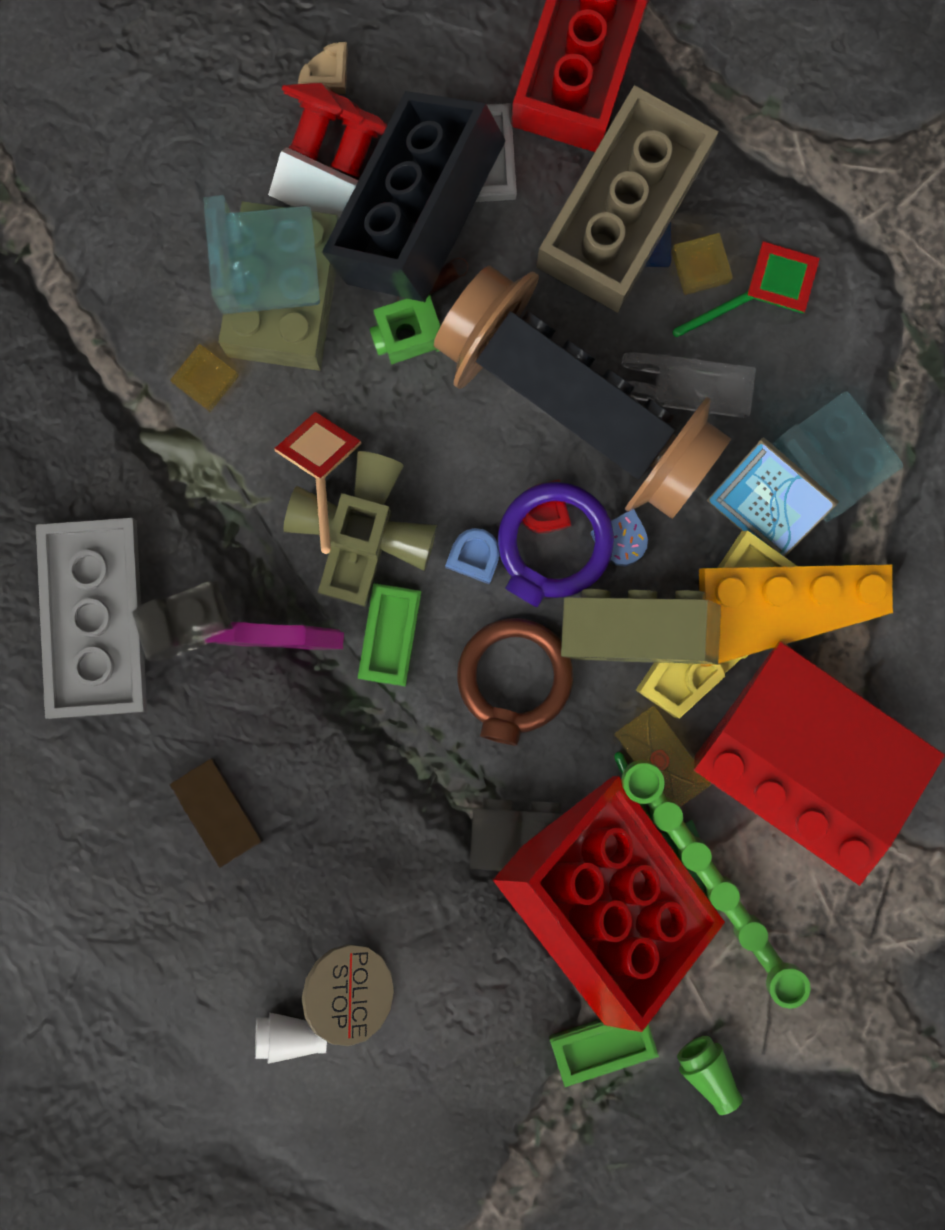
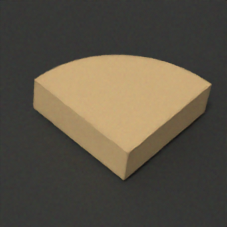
M347 42L329 44L323 48L322 52L314 56L308 64L303 66L298 84L323 83L336 94H346Z

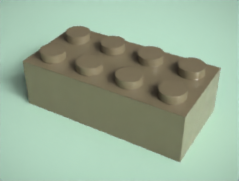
M634 85L541 244L536 268L618 313L708 158L719 131Z

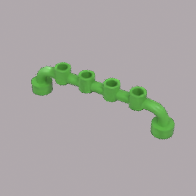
M637 760L629 764L622 774V786L627 796L637 803L649 806L653 822L660 830L666 831L678 847L679 858L684 866L696 872L706 886V895L712 905L717 910L723 911L734 926V934L742 947L752 951L768 973L766 987L772 999L779 1006L788 1009L797 1008L804 1004L811 990L808 978L798 966L783 962L768 941V932L762 922L756 916L750 915L741 903L740 893L735 884L728 877L722 876L711 861L712 855L708 846L702 839L694 836L683 821L681 808L673 799L666 797L663 793L665 782L661 771L655 764L646 760Z

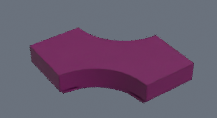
M222 622L206 625L205 642L237 646L335 650L343 649L344 632H341L339 629L305 625Z

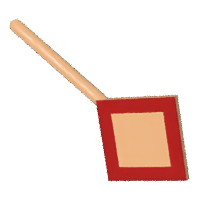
M314 412L274 449L275 452L316 478L320 545L322 553L328 554L331 551L325 477L361 445V441L317 412Z

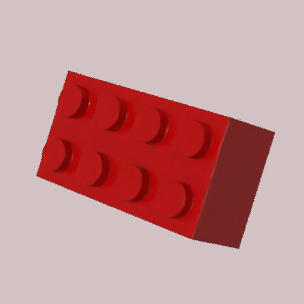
M546 0L513 101L512 127L596 152L608 131L649 0Z

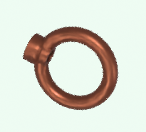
M503 619L480 629L464 647L457 669L458 687L466 707L483 723L480 737L502 744L518 746L521 733L546 725L565 706L572 689L573 667L570 658L561 656L562 641L550 629L527 619ZM509 637L525 638L542 647L549 656L554 671L553 685L547 698L535 709L524 713H516L491 706L482 696L477 684V667L483 653L495 642Z

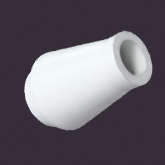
M270 1012L269 1018L256 1019L255 1059H267V1063L270 1064L315 1053H326L327 1042L314 1034L306 1020Z

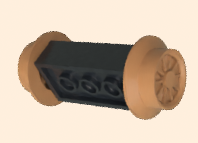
M491 265L481 270L456 300L434 340V347L457 363L454 386L458 389L465 387L482 368H485L638 480L644 476L649 467L653 468L625 507V510L629 512L649 502L673 519L731 441L729 436L707 421L711 399L708 396L704 399L678 436H675L674 433L677 429L669 424L674 415L650 398L644 406L629 396L635 387L609 369L604 376L597 373L590 367L595 358L569 340L561 347L551 339L556 330L529 311H526L522 318L520 317L537 286L538 274L530 272L513 282Z

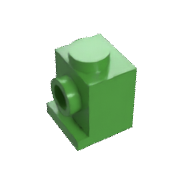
M430 295L425 303L404 299L373 310L377 326L369 328L378 356L387 353L391 365L433 350L439 351L434 347V340L440 328V323ZM403 329H410L415 333L414 336L403 340L397 338L398 333Z

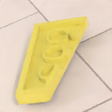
M742 531L717 568L793 567L796 565L751 532ZM748 655L708 667H703L701 664L653 663L636 691L673 717L680 719L725 677V673L740 659H745Z

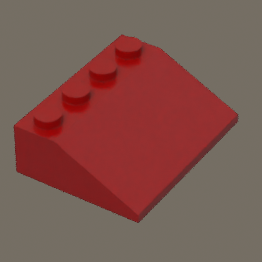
M780 640L694 756V771L860 886L893 844L945 757V754Z
M612 776L526 842L493 879L500 891L603 1024L616 1028L643 1032L725 924V921L640 804L627 796L622 786V779L619 776Z

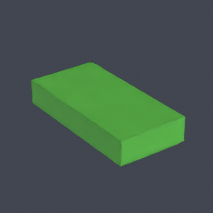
M373 584L358 679L406 687L421 591Z
M599 1019L549 1036L564 1087L659 1057L649 1024L643 1032L606 1026Z

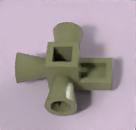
M359 451L357 454L354 497L341 493L338 506L327 501L331 551L329 552L318 589L320 595L366 607L382 550L425 572L438 525L391 521L390 507L384 505L404 467L402 463L383 455ZM299 486L294 488L285 515L284 532L320 535L317 495Z

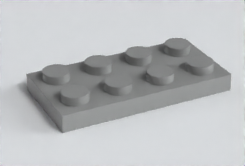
M134 518L36 525L45 719L147 712L137 520Z

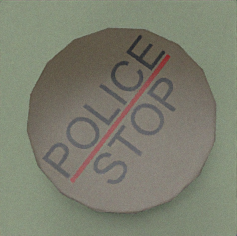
M347 944L330 949L315 962L305 979L302 995L304 1016L314 1034L333 1045L352 1046L368 1040L382 1027L391 1010L394 994L391 972L382 957L367 947Z

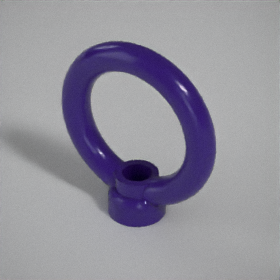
M565 482L542 483L527 489L517 496L505 511L498 531L499 554L505 569L511 576L505 589L538 608L544 597H568L591 587L605 572L614 548L613 526L601 502L587 490ZM551 501L566 502L579 508L590 520L595 536L594 549L587 564L577 573L558 579L544 577L529 568L522 560L517 545L518 530L524 517L536 506Z

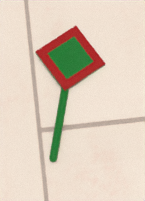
M763 241L749 290L676 327L672 332L673 336L680 337L752 299L804 314L820 258Z

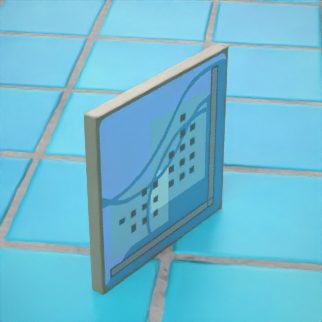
M764 437L707 499L713 507L741 531L751 532L784 557L839 503L835 497Z

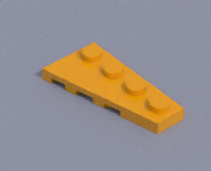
M892 565L699 569V591L706 593L705 600L721 605L718 664L774 648L780 640L788 644L893 613ZM701 664V666H703V667H708V666H712V665H713V664Z

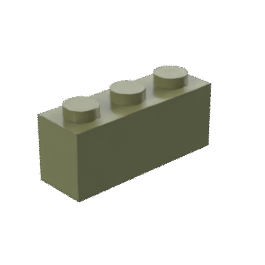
M584 589L581 591V598H564L561 656L576 660L718 665L721 605L705 600L706 593L701 591L681 590L675 592V599H657L658 592L650 590H628V598H610L611 591Z

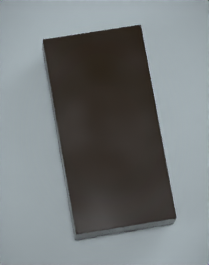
M214 758L209 759L169 784L219 868L264 841Z

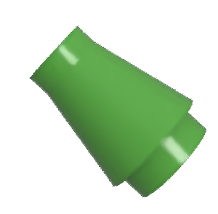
M702 1036L690 1041L679 1051L677 1059L681 1064L679 1068L680 1073L713 1105L719 1115L729 1114L742 1104L743 1097L737 1089L721 1044L714 1043L709 1036Z

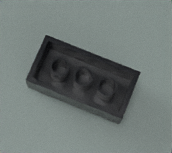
M410 91L404 92L322 250L323 255L347 285L426 302L506 142L487 104Z

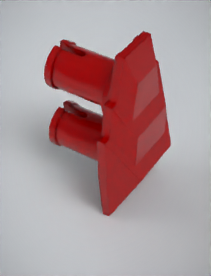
M323 83L283 85L281 89L284 91L283 94L299 100L300 107L304 109L289 149L317 161L330 120L340 119L346 128L331 167L359 178L372 138H378L379 135L382 136L388 124L380 117L362 110L348 98L336 94Z

